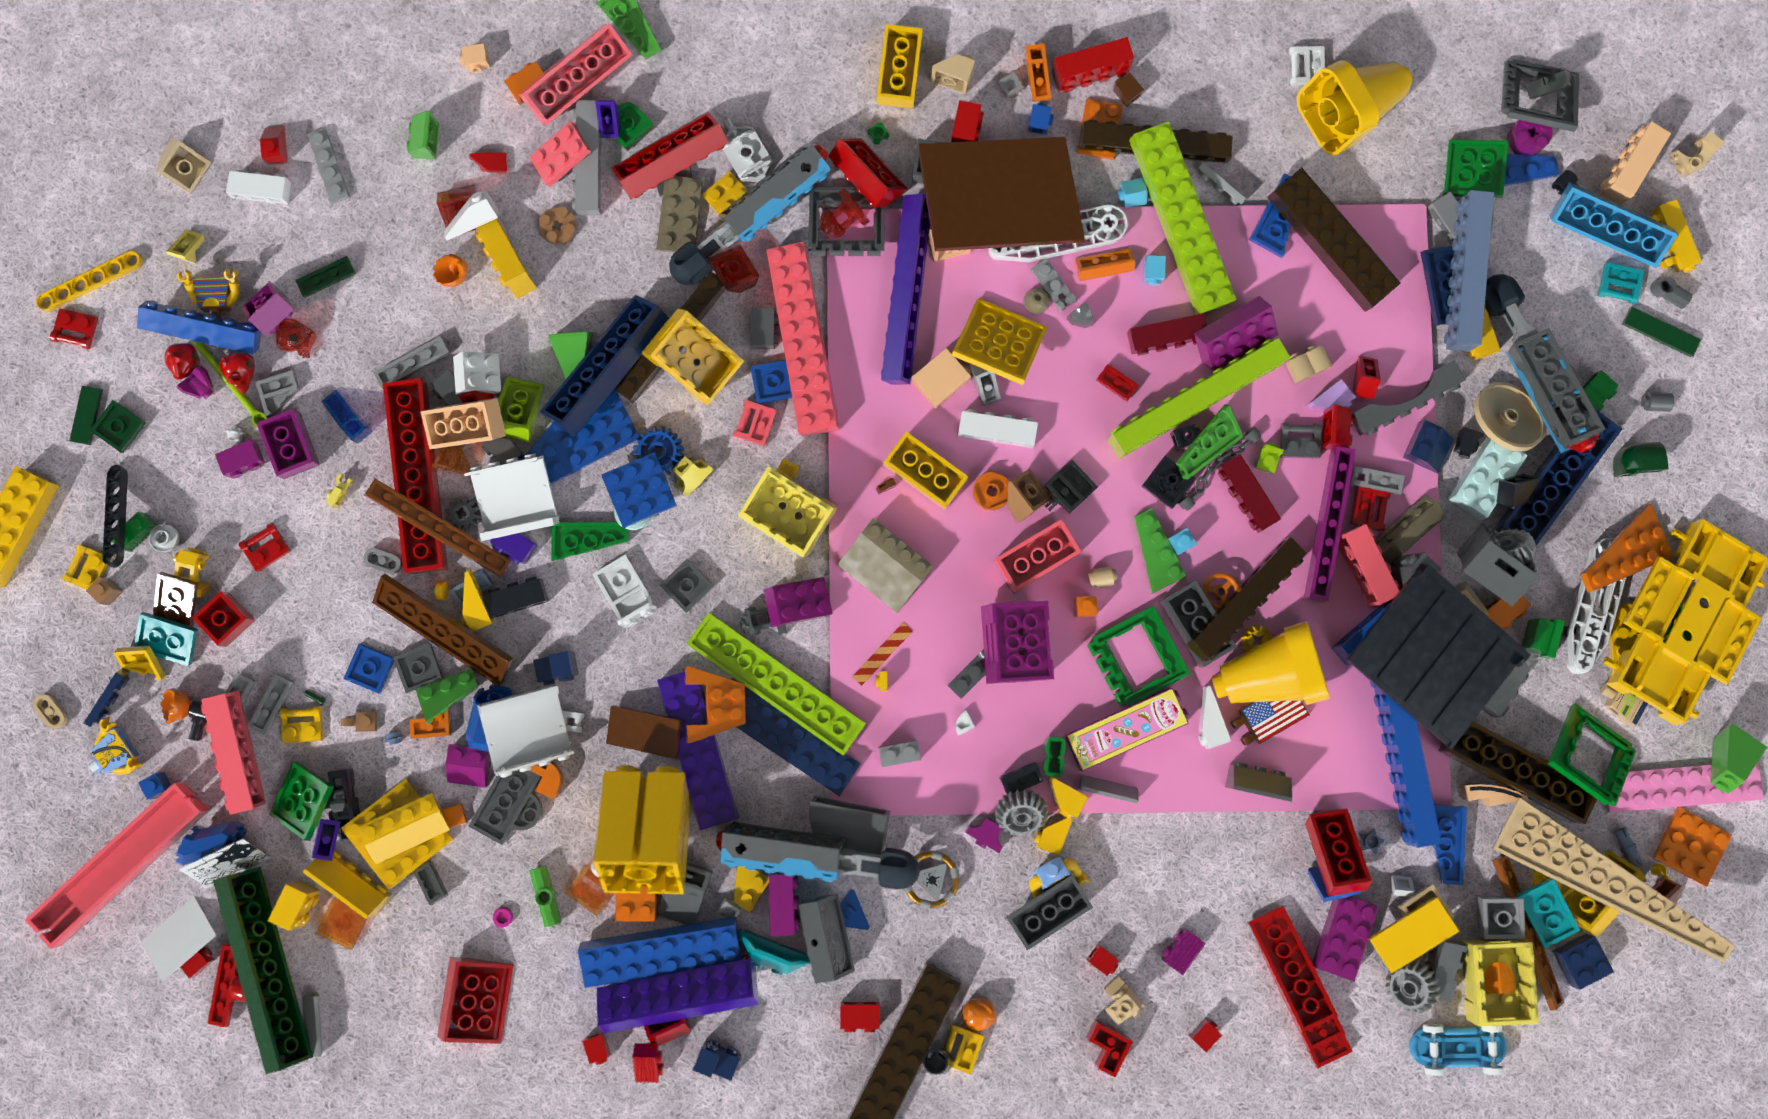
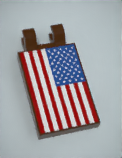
M1301 700L1252 702L1240 709L1241 716L1230 723L1234 729L1244 724L1246 725L1250 733L1240 740L1244 746H1247L1255 740L1258 744L1265 742L1308 717L1309 713Z

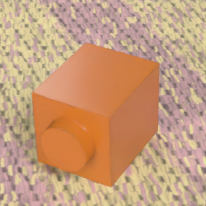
M1096 596L1074 598L1075 618L1097 616Z

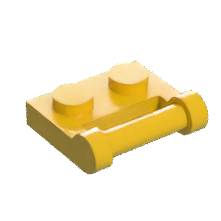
M77 544L75 548L77 551L66 574H63L61 579L87 590L99 577L103 576L108 565L103 562L102 553ZM84 553H86L88 557L77 579L74 575Z
M321 706L306 709H280L282 743L323 741ZM314 716V722L289 723V717Z
M951 1023L949 1027L950 1033L944 1049L951 1053L957 1034L963 1035L956 1057L953 1060L952 1068L971 1075L984 1035Z

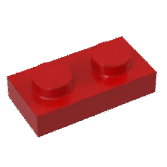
M1109 364L1105 366L1096 379L1097 382L1127 402L1139 386Z

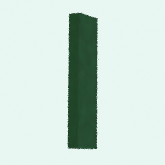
M1634 307L1629 308L1622 325L1689 357L1694 356L1701 339Z

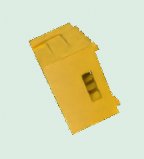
M677 309L641 352L653 364L661 367L685 387L684 390L693 398L707 406L744 362L743 359L688 311ZM681 346L685 347L684 353L679 352ZM696 358H698L700 361L699 365L697 366L693 364V361Z

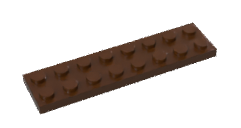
M386 573L380 577L372 601L373 604L498 687L504 682L513 657Z

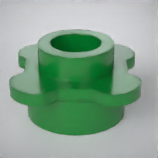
M877 123L867 131L875 145H879L882 140L889 138V132H886L882 123Z

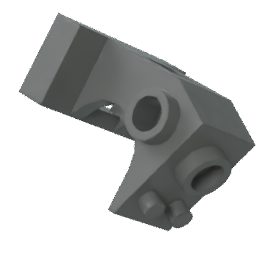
M756 607L744 609L745 612L740 614V628L743 629L744 633L749 632L750 636L760 634L762 629L771 627L767 608L756 610ZM767 613L769 623L758 625L756 615ZM786 625L777 627L779 635L787 634Z

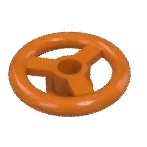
M1214 573L1203 584L1202 590L1215 610H1218L1227 601V589L1232 584L1235 591L1240 587L1238 581L1228 573ZM1215 579H1227L1224 585L1210 586V583ZM1219 588L1223 590V595L1218 594ZM1208 592H1211L1214 599L1221 600L1222 605L1212 602Z

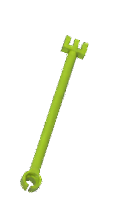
M191 341L252 416V423L257 426L261 418L268 419L269 417L258 411L244 393H241L235 386L227 382V379L221 373L219 362L203 343Z

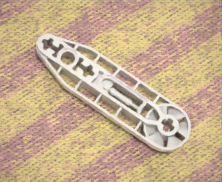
M1113 205L1081 210L1080 215H1085V219L1081 220L1085 237L1084 241L1090 240L1091 245L1077 247L1076 243L1021 246L1018 249L1002 247L999 248L1001 252H998L995 248H988V253L994 260L1034 262L1110 245L1118 242L1124 236L1127 229V218L1120 208ZM1094 212L1091 218H1089L1088 213ZM1118 220L1124 221V223L1117 225ZM1115 229L1119 232V237L1113 234ZM1069 244L1073 246V249L1058 252V247ZM1054 248L1055 253L1040 256L1039 251ZM1035 252L1037 256L1033 258L1021 257V255Z
M1610 537L1599 540L1592 546L1585 569L1601 555L1600 553L1610 546V542L1614 538ZM1626 577L1616 581L1619 582L1616 594H1613L1616 582L1604 586V589L1602 587L1595 591L1587 592L1584 603L1581 602L1586 587L1583 580L1581 581L1567 630V667L1570 672L1574 674L1587 673L1592 669L1594 663L1607 646ZM1611 600H1614L1611 612H1608ZM1581 608L1582 612L1579 621H1576L1579 609ZM1606 617H1607V618H1609V619H1608V623H1607V626H1606V630H1603L1604 624H1605V621H1606ZM1577 626V630L1574 637V627ZM1601 635H1603L1604 637H1603L1602 644H1601L1600 647L1598 648L1599 642H1600V639H1601ZM1583 643L1587 645V650L1583 647Z

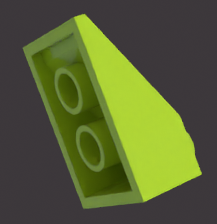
M507 376L498 400L506 433L504 437L530 443L544 384Z

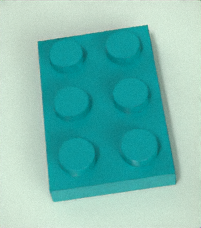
M142 612L138 618L134 647L150 646L155 656L189 666L193 661L198 629Z
M1549 878L1516 895L1517 898L1524 899V912L1543 948H1547L1580 931L1553 878Z

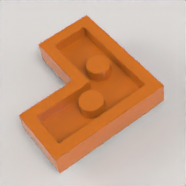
M448 707V711L444 714L440 713L429 725H427L425 718L409 719L411 739L451 736L450 707Z

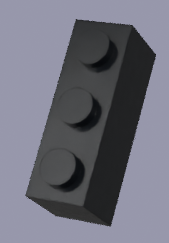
M535 576L525 579L526 582L518 584V582L510 583L507 585V588L502 590L500 588L488 590L489 594H485L484 599L489 617L496 618L549 602L543 580L537 579Z

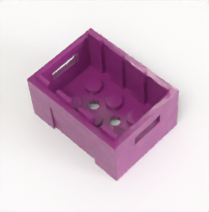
M1048 601L991 603L981 606L986 684L1054 679L1053 659L1051 660ZM1019 628H1022L1024 631L1022 636L1017 633ZM1020 648L1025 649L1024 655L1019 654Z

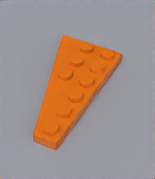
M1652 504L1643 507L1642 512L1636 515L1628 526L1624 527L1610 542V546L1600 553L1601 555L1592 561L1580 575L1589 593L1653 566L1658 557L1666 560L1674 557Z

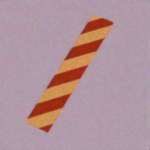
M903 622L852 677L862 686L913 631Z

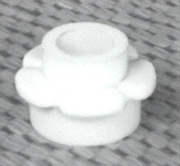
M231 427L230 430H226V438L242 442L245 433L242 432L241 428Z

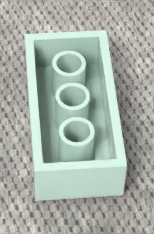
M1488 437L1447 501L1478 521L1488 518L1497 504L1499 480L1515 476L1527 455L1522 451L1506 449Z

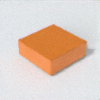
M463 804L442 809L449 828L467 823Z

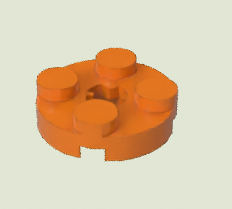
M996 472L982 474L973 486L975 502L984 510L995 511L1003 508L1008 502V479ZM993 486V489L994 487L997 489L993 497L991 494H987V491H989L988 487Z

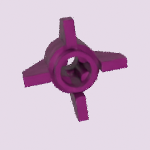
M197 366L185 380L176 386L182 393L197 397L198 399L202 397L207 399L214 392L212 390L214 386L208 371L202 366Z

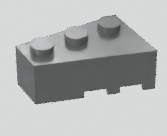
M1445 940L1427 951L1429 957L1428 961H1425L1424 966L1428 965L1427 970L1429 972L1434 971L1433 978L1439 979L1435 983L1440 986V990L1437 991L1440 996L1436 1000L1452 1002L1458 982L1455 979L1457 969H1462L1461 955L1462 952H1467L1468 946Z

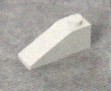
M487 190L482 193L477 192L468 199L447 226L445 231L446 240H450L498 218V208Z
M1211 686L1203 687L1199 722L1200 735H1198L1200 744L1205 746L1206 749H1211L1231 741Z

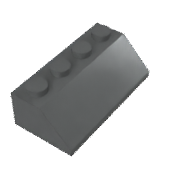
M1071 874L1006 916V918L1028 951L1092 909L1093 906L1073 874Z

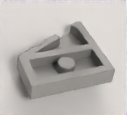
M293 370L256 381L264 413L267 417H271L300 390L296 374Z

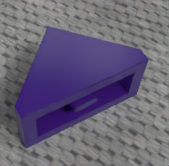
M596 100L600 138H619L621 111L616 101Z

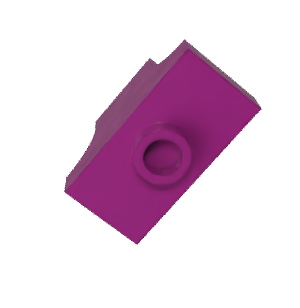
M984 817L978 826L968 825L965 833L975 838V843L985 849L988 846L997 853H1000L1003 848L998 840L1003 828H999L998 824Z

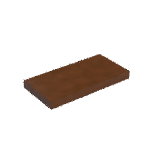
M612 705L610 708L606 744L676 759L678 757L682 719Z

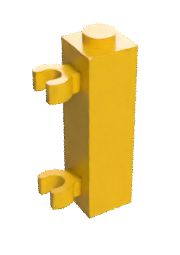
M1677 199L1651 210L1653 216L1649 218L1674 228L1678 233V236L1668 250L1670 258L1660 262L1662 269L1674 266L1676 273L1680 271L1688 273L1695 270V266L1701 263L1702 260Z

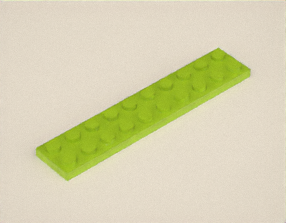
M709 612L687 642L688 646L740 683L745 684L747 688L843 756L866 725L861 719Z

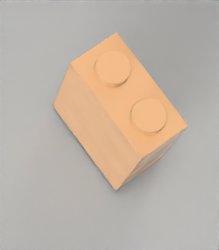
M947 348L911 377V382L935 409L971 380L969 368L966 365L962 366L957 361L959 358L952 356L953 351H949Z

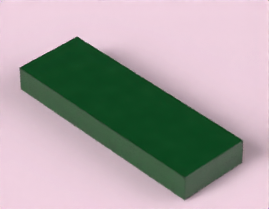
M345 256L295 281L302 296L306 298L355 275L356 272L349 257Z
M86 386L81 387L69 439L70 442L91 446L93 433L90 429L96 423L103 390Z

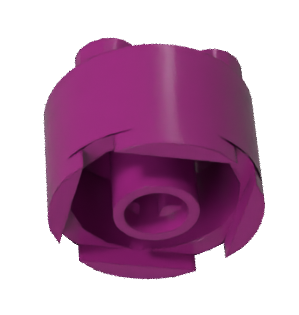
M1518 120L1508 131V145H1510L1515 154L1536 155L1551 141L1552 127Z

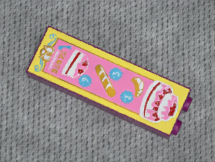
M1168 688L1065 734V739L1079 770H1087L1189 724L1187 720L1189 715L1186 709L1182 708L1179 703L1181 698L1178 691Z

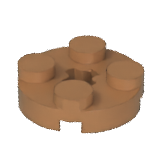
M553 207L539 217V231L547 242L554 245H564L573 239L577 231V221L574 215L565 207ZM556 222L563 223L559 231L556 228L553 229Z

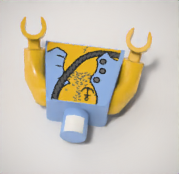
M108 716L99 722L101 730L95 741V747L91 750L96 760L89 764V768L95 774L102 769L106 773H114L115 775L131 774L134 770L143 766L142 763L138 764L137 762L142 757L122 728L112 729L116 726V723L110 724V717Z
M1058 857L1034 871L1032 878L1029 880V887L1034 899L1071 874L1075 876L1081 888H1083L1082 882L1087 881L1090 884L1086 873L1082 872L1073 858L1065 859Z

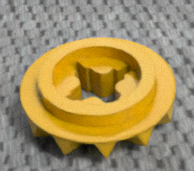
M1254 625L1243 632L1241 643L1243 649L1247 652L1259 645L1251 646L1255 641L1253 636H1263L1260 640L1261 643L1273 637L1269 630L1263 626Z

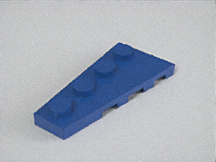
M1507 154L1504 186L1560 175L1556 156Z
M1284 173L1275 190L1291 176ZM1270 200L1249 240L1282 258L1285 253L1284 248L1288 240L1290 224Z
M1434 804L1442 844L1434 845L1441 883L1463 885L1467 807Z

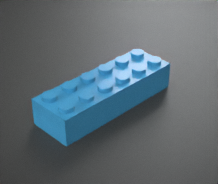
M1569 182L1549 215L1552 222L1654 268H1657L1678 236L1674 228Z

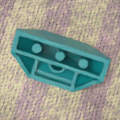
M743 928L739 932L749 959L754 961L753 963L757 967L764 968V966L772 968L771 971L773 973L782 975L810 964L807 953Z

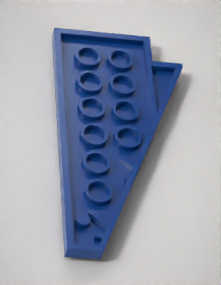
M614 388L575 437L551 424L526 455L535 453L536 457L543 456L551 485L635 442L636 438H641Z

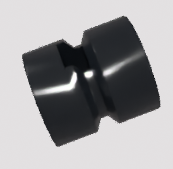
M932 1048L925 1053L923 1065L930 1074H946L953 1066V1058L951 1053L944 1048Z

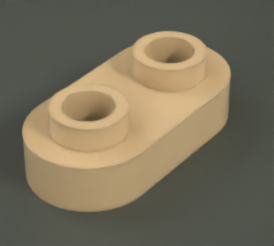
M41 694L34 699V710L49 728L60 729L66 725L68 716L53 696ZM45 701L48 702V706H47V707H44V702H45ZM56 716L60 717V721L58 723L55 720Z

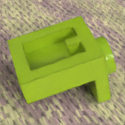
M1274 443L1265 444L1261 447L1255 469L1274 474L1280 455L1283 454L1284 450Z

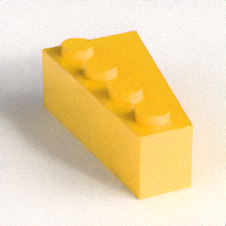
M497 218L476 227L477 233H475V236L480 244L484 243L485 247H483V250L488 258H492L493 261L490 263L495 272H500L501 275L498 278L504 287L507 285L517 299L537 289Z

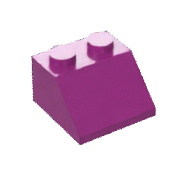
M449 744L446 758L447 782L486 788L491 761L489 752L470 749L467 745Z

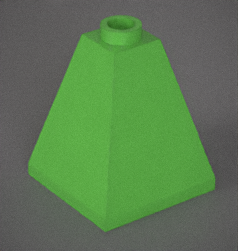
M593 332L549 334V340L566 379L589 352Z

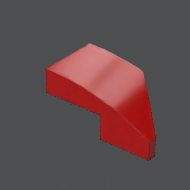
M483 152L469 154V159L473 160L483 172H507L506 153Z

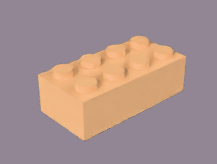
M1652 121L1646 126H1641L1637 133H1632L1627 140L1629 143L1628 147L1624 148L1618 155V158H1620L1619 162L1615 163L1609 170L1610 177L1606 178L1599 188L1602 190L1599 195L1620 205L1633 197L1671 133Z
M498 398L421 411L429 449L489 441L506 436Z

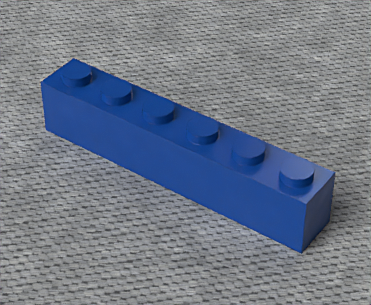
M153 300L145 301L138 306L137 329L254 354L260 347L261 331L250 322H236L232 318L223 319L210 313L201 314L193 309L183 310L175 305H161Z

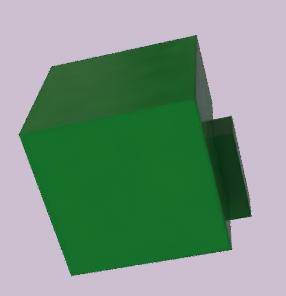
M1542 618L1528 620L1521 646L1529 652L1539 654L1540 657L1546 659L1556 658L1565 621L1560 619L1548 621Z

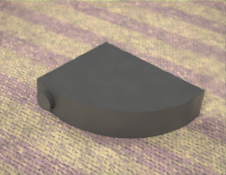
M817 796L813 797L810 801L809 809L813 833L847 838L846 849L878 855L882 854L885 849L890 816L889 810Z

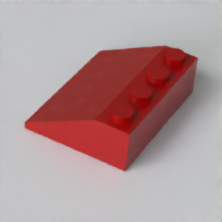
M450 957L437 1037L442 1042L501 1044L514 965L473 958Z

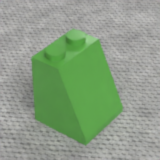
M1731 723L1713 739L1710 782L1718 790L1729 794L1746 781L1768 747Z

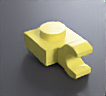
M342 474L337 475V487L335 486L334 489L329 491L327 495L328 500L326 501V504L337 509L347 494L348 487L353 483V480L350 478L345 483H342L344 477Z

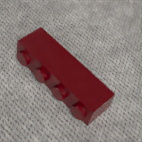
M1205 314L1130 328L1127 335L1131 353L1142 356L1148 354L1151 350L1162 352L1167 350V347L1181 348L1186 346V343L1191 342L1196 345L1194 333L1207 326Z
M1241 454L1217 468L1220 479L1229 486L1228 491L1233 498L1236 497L1239 502L1238 507L1240 511L1247 515L1249 518L1248 523L1254 531L1256 530L1259 533L1281 520L1280 515Z

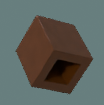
M1128 73L1125 77L1121 75L1114 82L1113 91L1126 107L1141 97L1144 91L1143 87L1131 73Z

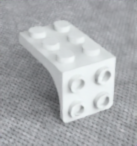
M623 555L592 574L618 618L617 623L620 626L630 628L638 623L637 619L641 617L647 618L655 613L654 609L657 606L627 555Z

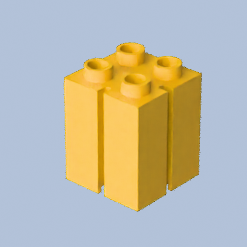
M620 765L616 767L615 771H604L594 853V865L598 876H600L599 879L604 893H641V886L645 884L648 887L647 893L684 894L691 802L684 772H679L673 766H659L655 769V772H648L647 777H644L639 772V769L632 765Z

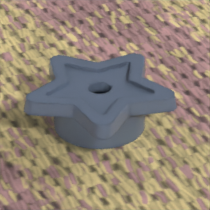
M1372 829L1368 834H1360L1363 841L1362 851L1370 849L1373 853L1377 854L1378 847L1384 842V839L1377 836L1375 829Z

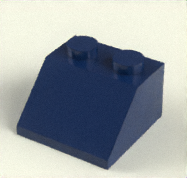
M1424 420L1417 424L1403 458L1438 474L1454 439L1444 428Z

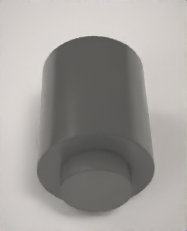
M1646 392L1641 398V406L1644 407L1645 411L1670 412L1674 407V395L1663 392Z

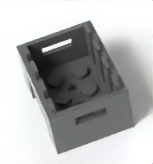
M1481 523L1457 552L1462 562V569L1466 574L1513 606L1539 577L1537 573L1538 568L1535 566L1536 564L1533 559L1529 560L1527 564L1521 563L1495 543L1498 540L1495 537V531L1491 528V524L1485 525ZM1498 558H1501L1513 568L1505 571V569L1496 565L1495 562Z

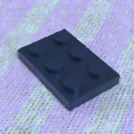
M122 668L114 674L83 724L91 727L96 723L99 724L109 712L106 710L107 707H110L111 704L113 705L118 699L119 694L117 692L122 687L124 688L130 680L127 677L130 671Z

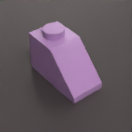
M1341 379L1307 406L1309 409L1324 411L1334 404L1349 408L1353 404L1351 400L1356 396Z

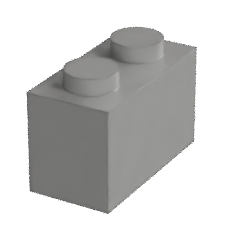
M917 740L879 747L882 767L921 760Z

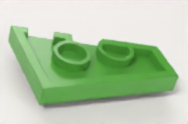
M471 668L416 689L427 725L433 722V719L440 713L444 714L448 711V707L456 701L460 702L478 688Z

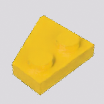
M150 646L117 648L113 652L123 669L135 671L141 675L150 673L156 675L157 680H162L166 676Z
M738 866L734 902L746 911L751 912L768 885L769 877L759 870H747L745 867Z

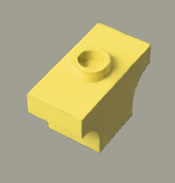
M685 456L672 469L677 475V483L674 486L688 497L702 484L703 480L713 469L701 458L697 461H690Z

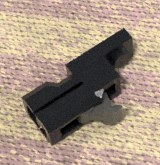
M353 768L328 772L329 783L334 786L330 795V809L333 811L334 821H340L341 839L348 838L341 828L360 814L358 797H355Z

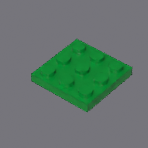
M1449 140L1444 195L1451 192L1456 197H1463L1470 190L1494 192V198H1503L1508 141Z
M292 762L269 815L303 840L310 841L334 786L299 762Z

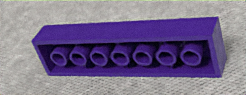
M685 672L658 679L657 682L667 716L682 719L678 756L682 770L685 773L699 830L739 819L716 735L687 744V725H707L706 700L702 686L686 685Z
M751 959L596 988L598 1027L605 1034L759 1005L756 966Z

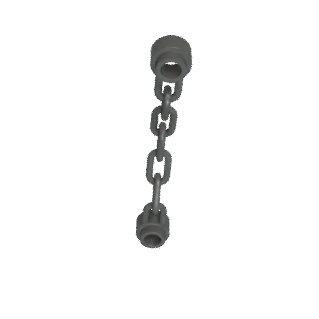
M1253 426L1244 434L1246 439L1244 443L1232 445L1225 454L1217 457V461L1220 462L1214 468L1210 466L1213 461L1207 464V471L1196 482L1195 493L1192 496L1189 493L1184 495L1179 500L1178 505L1182 509L1190 510L1195 505L1194 499L1204 493L1210 473L1223 463L1224 458L1229 455L1234 456L1243 453L1250 442L1255 443L1261 437L1260 431ZM1240 446L1241 450L1233 453L1231 448ZM1200 480L1204 482L1202 491L1198 489Z

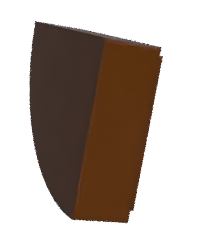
M894 478L876 487L878 495L896 487Z

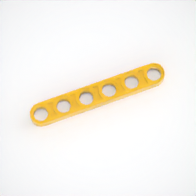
M128 251L40 294L36 299V304L44 311H53L140 268L143 259L138 253ZM132 256L137 257V262L134 265H130L128 262ZM115 264H119V272L113 274L111 271L112 267ZM97 273H102V280L95 282L94 276ZM80 281H84L86 284L83 290L77 289V284ZM67 289L68 296L61 299V291ZM46 298L51 299V304L48 307L43 306V301Z

